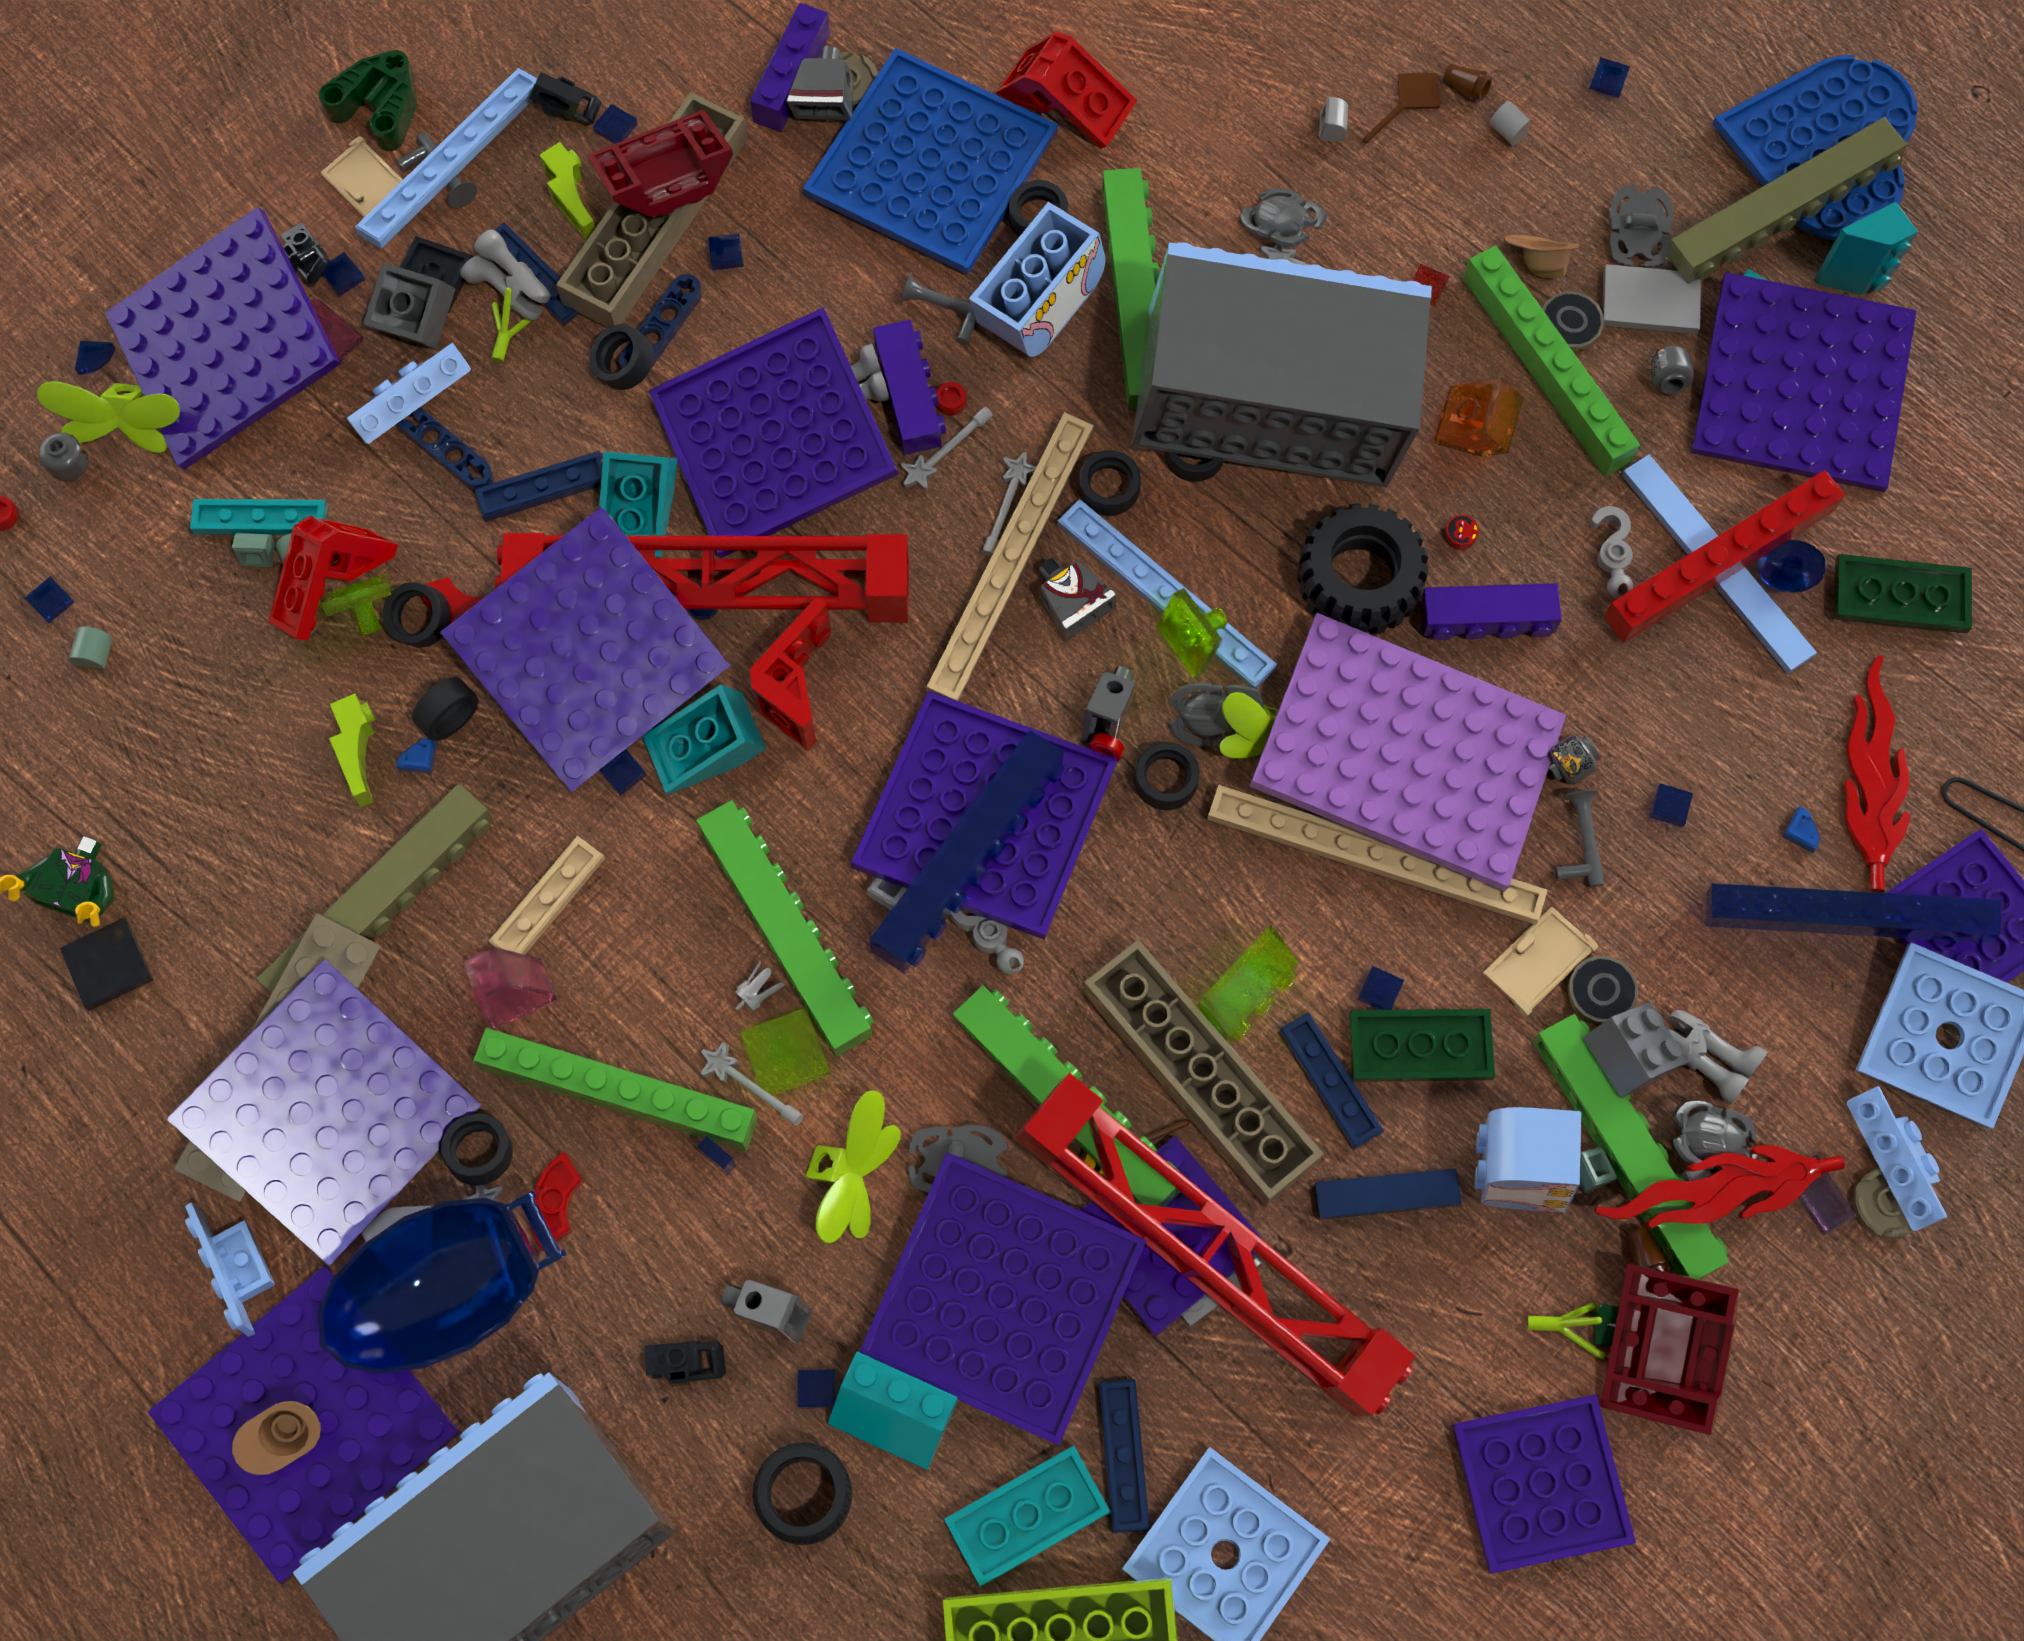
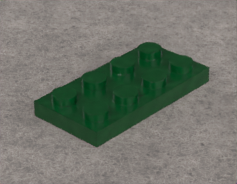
M1839 554L1835 559L1834 619L1967 634L1972 629V568Z
M1490 1009L1350 1010L1349 1012L1353 1082L1494 1080L1495 1078Z

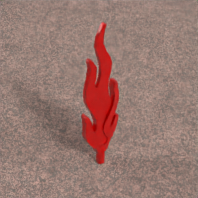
M1879 655L1872 663L1866 680V687L1874 714L1872 738L1868 744L1865 739L1867 706L1862 696L1856 695L1853 699L1856 713L1847 744L1848 762L1863 797L1865 805L1864 814L1861 811L1858 791L1853 781L1848 779L1843 785L1846 799V826L1853 842L1865 860L1866 867H1870V891L1872 893L1885 892V867L1889 864L1892 853L1903 840L1910 821V814L1906 811L1900 816L1897 823L1892 825L1893 817L1908 791L1909 771L1904 749H1899L1895 755L1896 779L1890 766L1889 747L1894 732L1895 716L1880 684L1879 672L1884 658L1882 655Z
M1759 1145L1750 1148V1152L1765 1158L1768 1163L1734 1153L1709 1156L1687 1166V1171L1689 1172L1705 1170L1713 1166L1720 1168V1170L1708 1177L1694 1181H1657L1646 1187L1637 1197L1624 1206L1616 1208L1595 1207L1594 1212L1610 1219H1629L1666 1201H1687L1694 1203L1689 1209L1657 1213L1646 1222V1228H1654L1661 1223L1705 1224L1729 1214L1750 1196L1760 1191L1768 1192L1769 1195L1765 1199L1752 1203L1739 1212L1738 1217L1740 1219H1747L1758 1213L1787 1207L1814 1180L1820 1178L1821 1174L1842 1170L1845 1168V1162L1841 1155L1817 1160L1816 1157H1805L1782 1147Z

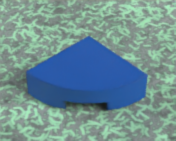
M429 738L419 740L418 743L400 755L396 764L397 769L400 771L432 773L437 741H432Z
M1799 806L1782 837L1811 853H1814L1817 849L1820 838L1815 823L1812 820V815L1805 808Z

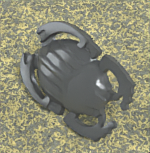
M1635 185L1621 188L1615 194L1610 210L1611 228L1613 231L1619 230V233L1612 232L1610 236L1613 261L1631 267L1634 265L1633 260H1628V258L1640 255L1651 260L1643 264L1646 268L1663 265L1667 258L1670 236L1662 235L1670 233L1671 224L1673 223V207L1670 197L1665 191L1656 186H1652L1651 190L1646 194H1640L1635 189ZM1628 197L1629 199L1622 205L1617 214L1616 210L1619 203ZM1656 199L1659 200V201L1663 204V206H1664V208H1665V210H1666V213H1667V217H1665V214H1664V212H1663V209H1662V207L1660 206V204H1658V202L1656 201ZM1618 241H1622L1628 254L1620 251ZM1662 244L1660 253L1652 256L1651 252L1655 246Z
M1281 188L1262 192L1258 195L1260 202L1257 207H1252L1251 209L1245 207L1241 213L1242 225L1248 231L1257 236L1270 237L1273 242L1290 247H1295L1310 239L1309 233L1303 235L1305 227L1315 225L1316 230L1321 229V226L1324 225L1328 214L1318 204L1312 201H1307L1306 203L1305 199L1300 197L1298 193ZM1309 211L1316 214L1315 219L1311 220L1308 215ZM1252 217H1254L1255 224H1256L1257 227H1255V226L1251 223V218H1252Z
M1206 682L1182 686L1174 692L1170 699V706H1175L1179 710V717L1175 721L1170 722L1171 730L1178 739L1191 745L1211 746L1212 744H1220L1223 740L1222 735L1230 736L1237 733L1225 720L1222 713V705L1227 696L1235 692L1244 693L1264 709V701L1261 699L1262 695L1259 694L1258 689L1242 685H1227V693H1222V685ZM1202 689L1205 690V691H1201V692L1195 693L1194 695H1192V696H1191L1189 699H1187V700L1184 699V697H1185L1187 694H1189V693H1191V692H1193V691L1202 690ZM1187 727L1188 730H1191L1193 734L1203 737L1205 739L1196 738L1190 735L1184 730V728Z
M1704 1101L1684 1102L1674 1111L1673 1120L1678 1122V1125L1682 1128V1135L1673 1139L1674 1146L1681 1158L1690 1165L1709 1156L1722 1153H1734L1754 1159L1757 1158L1758 1155L1751 1153L1749 1156L1747 1152L1746 1138L1749 1135L1750 1141L1754 1142L1757 1140L1752 1119L1732 1109L1722 1110L1717 1106H1713L1712 1103ZM1697 1108L1703 1109V1111L1696 1112L1687 1117L1689 1111ZM1732 1120L1737 1121L1742 1126L1743 1130L1739 1128L1734 1122H1732ZM1713 1166L1705 1169V1171H1718L1720 1168Z
M970 1124L963 1127H953L951 1129L953 1136H947L948 1128L939 1126L915 1131L914 1136L911 1138L912 1142L909 1144L910 1149L908 1152L911 1155L914 1154L918 1145L919 1151L925 1157V1163L919 1168L918 1174H916L914 1166L911 1165L908 1168L910 1172L909 1177L915 1189L925 1192L930 1191L932 1184L924 1181L922 1173L927 1172L929 1175L936 1177L946 1152L1005 1178L1007 1176V1170L1002 1169L997 1163V1156L1002 1151L1008 1150L1007 1143L1003 1136L995 1129ZM971 1131L980 1132L989 1137L993 1142L992 1145L986 1143L983 1138L971 1134ZM933 1135L939 1136V1140L934 1144L923 1147V1142L926 1138Z

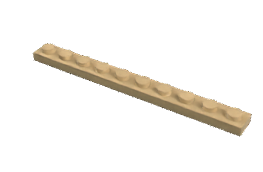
M1064 412L926 687L927 692L931 691L956 701L959 700L1092 433L1094 425Z
M1218 785L1207 819L1537 925L1548 891L1547 889L1512 879L1510 886L1504 892L1337 822Z

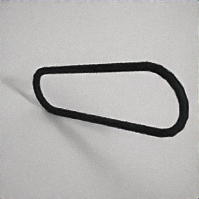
M1953 777L1943 784L1942 796L1948 805L2024 851V845L1950 800L1947 789L1950 784L1960 782L2023 813L2024 807L1961 777Z

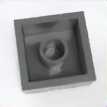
M382 263L363 324L380 333L436 350L455 288L439 279Z
M1650 1002L1609 1018L1583 1037L1620 1098L1661 1081L1688 1063L1682 1053L1681 1046L1673 1039L1664 1025L1660 1013L1654 1009Z

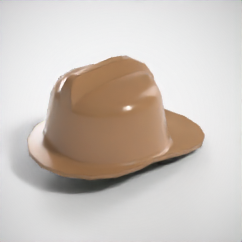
M1508 235L1504 238L1506 242L1523 248L1527 268L1535 276L1541 278L1564 277L1569 265L1571 250L1579 247L1577 243L1556 242L1528 235Z
M293 1401L277 1403L261 1412L240 1427L233 1439L232 1454L236 1463L244 1471L255 1475H268L287 1466L315 1447L320 1438L321 1424L317 1414L309 1406Z

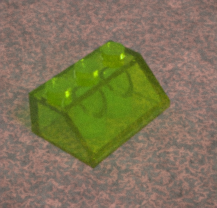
M1270 925L1202 996L1197 1008L1228 1043L1232 1038L1239 1041L1251 1027L1248 1021L1256 1013L1262 1016L1274 1003L1271 997L1279 988L1283 992L1286 991L1296 980L1297 975L1294 972L1299 962L1276 929Z

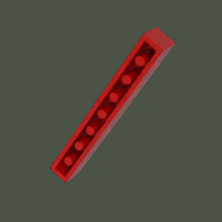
M1826 470L1820 472L1613 601L1604 619L1624 644L1833 513L1845 497V493Z

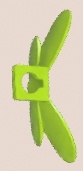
M56 381L42 384L37 391V398L45 408L62 417L73 420L62 428L61 433L75 436L80 443L98 439L118 427L138 446L150 452L161 453L167 449L168 445L163 434L157 428L174 423L180 416L179 404L173 397L167 394H151L140 397L143 392L138 385L115 383L101 397L80 387ZM121 391H129V392H130V393H124L123 395H118V394H117V392H121Z
M1231 693L1223 702L1222 713L1225 720L1237 734L1227 736L1221 741L1220 752L1230 758H1249L1260 755L1263 752L1278 710L1264 705L1263 709L1255 700L1244 693Z
M874 1090L863 1094L854 1107L847 1132L846 1149L816 1146L806 1173V1177L811 1180L834 1183L824 1196L816 1216L817 1235L823 1242L828 1244L838 1240L848 1225L851 1233L856 1238H864L868 1234L871 1224L870 1204L862 1177L886 1161L897 1148L901 1139V1131L897 1126L890 1125L882 1129L885 1113L884 1098L882 1094ZM829 1155L830 1160L834 1161L832 1167H827L825 1171L820 1173L818 1170L819 1163L824 1156Z

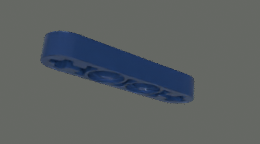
M682 274L675 278L637 330L644 336L650 333H656L661 336L660 341L652 345L654 354L651 368L702 297L700 282L694 275ZM689 287H692V290H693L692 293L689 292V291H687V292H685V294L682 296V293H681V289H682V288L685 289V290H687ZM666 309H674L678 312L677 317L670 321L661 318V314ZM632 341L627 344L619 357L621 369L627 365L633 352Z
M421 407L408 415L410 417L414 416L417 424H419L417 429L410 420H401L396 424V427L403 435L471 491L475 492L474 489L493 483L494 476L490 465ZM429 431L440 433L438 441L431 444L424 442L423 437ZM453 450H460L464 453L462 459L458 462L450 463L446 460L447 454ZM470 465L478 474L483 472L484 478L481 480L477 477L473 479L467 467Z

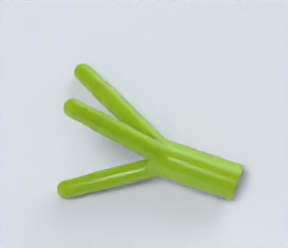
M507 287L505 290L502 318L498 303H492L498 335L491 359L499 363L504 362L510 338L533 321L525 318L508 330L512 295L510 287Z
M1593 1303L1586 1304L1560 1317L1528 1316V1330L1558 1331L1599 1359L1605 1358V1354L1566 1328L1601 1324V1317L1577 1318L1595 1308Z

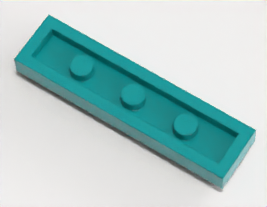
M193 499L190 530L193 534L235 535L236 533L287 535L292 533L294 525L308 516L327 520L328 505L325 500Z

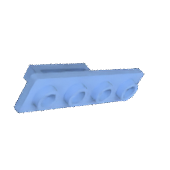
M450 343L425 362L417 365L413 360L398 371L401 377L390 383L387 379L372 389L375 395L369 399V402L346 419L364 443L369 444L467 374L471 368L455 345Z
M1879 1086L1848 1100L1847 1106L1911 1229L1918 1231L1946 1218L1947 1215L1931 1186L1940 1182L1937 1175L1939 1167L1933 1156L1929 1153L1926 1154L1921 1145L1922 1135L1917 1125L1913 1121L1909 1122L1907 1116L1895 1118Z
M191 1202L185 1206L189 1214V1218L185 1219V1222L194 1238L198 1237L202 1248L198 1249L202 1262L208 1269L211 1267L215 1278L211 1280V1284L215 1293L220 1299L224 1298L228 1309L224 1310L225 1318L233 1330L238 1328L246 1336L250 1337L255 1332L243 1302L275 1285L250 1225L245 1220L214 1236L204 1212Z

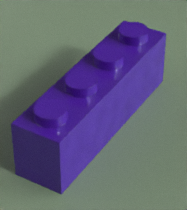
M802 3L798 4L750 100L753 123L779 132L783 131L792 113L787 104V97L800 64L805 58H819L822 48L830 36L828 12Z
M911 320L874 327V345L888 390L889 401L903 454L907 455L942 447L941 434L946 433L942 414L936 415L934 406L938 405V398L935 387H929L926 379L931 377L927 358L921 359L919 350H923V344L919 330L913 331Z
M1558 583L1425 587L1420 599L1423 637H1433L1435 640H1447L1453 636L1480 639L1486 635L1513 638L1519 634L1546 637L1556 632L1562 620Z

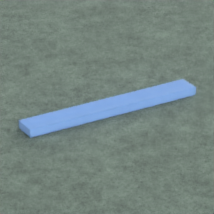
M519 68L511 74L355 226L357 234L382 249L532 101L529 98L537 78Z
M1650 454L1623 471L1621 476L1687 555L1718 537L1716 532ZM1746 568L1715 586L1787 674L1816 655L1817 652Z
M1079 499L1058 520V527L1248 687L1257 689L1276 669L1277 664L1082 500Z

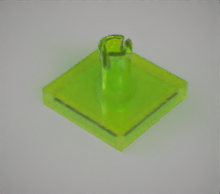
M389 573L324 593L321 604L326 616L352 608L360 627L361 635H368L381 630L382 627L379 624L371 601L392 594L393 584Z
M1185 588L1173 593L1156 628L1192 677L1196 678L1205 673L1219 648L1222 638L1217 633V630L1226 627L1227 619L1224 612L1219 608H1214L1212 611L1203 614Z
M806 1007L740 1031L759 1086L772 1096L830 1075Z

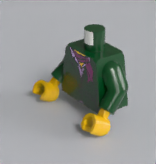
M82 837L75 853L56 848L50 855L45 856L18 875H4L0 877V894L8 890L9 900L17 901L20 898V891H25L24 895L34 904L77 919L78 924H82L85 921L91 923V926H98L100 924L99 916L107 910L115 899L110 871L95 860L102 844L87 837Z

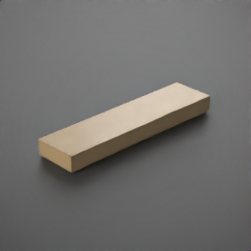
M576 836L491 937L489 943L518 964L605 860L604 855Z

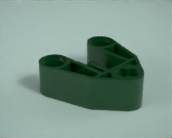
M392 50L360 59L320 88L319 99L327 118L334 123L347 122L364 103L369 105L370 109L375 111L370 118V127L378 147L385 151H394L402 146L417 107L415 77L407 55L402 51Z

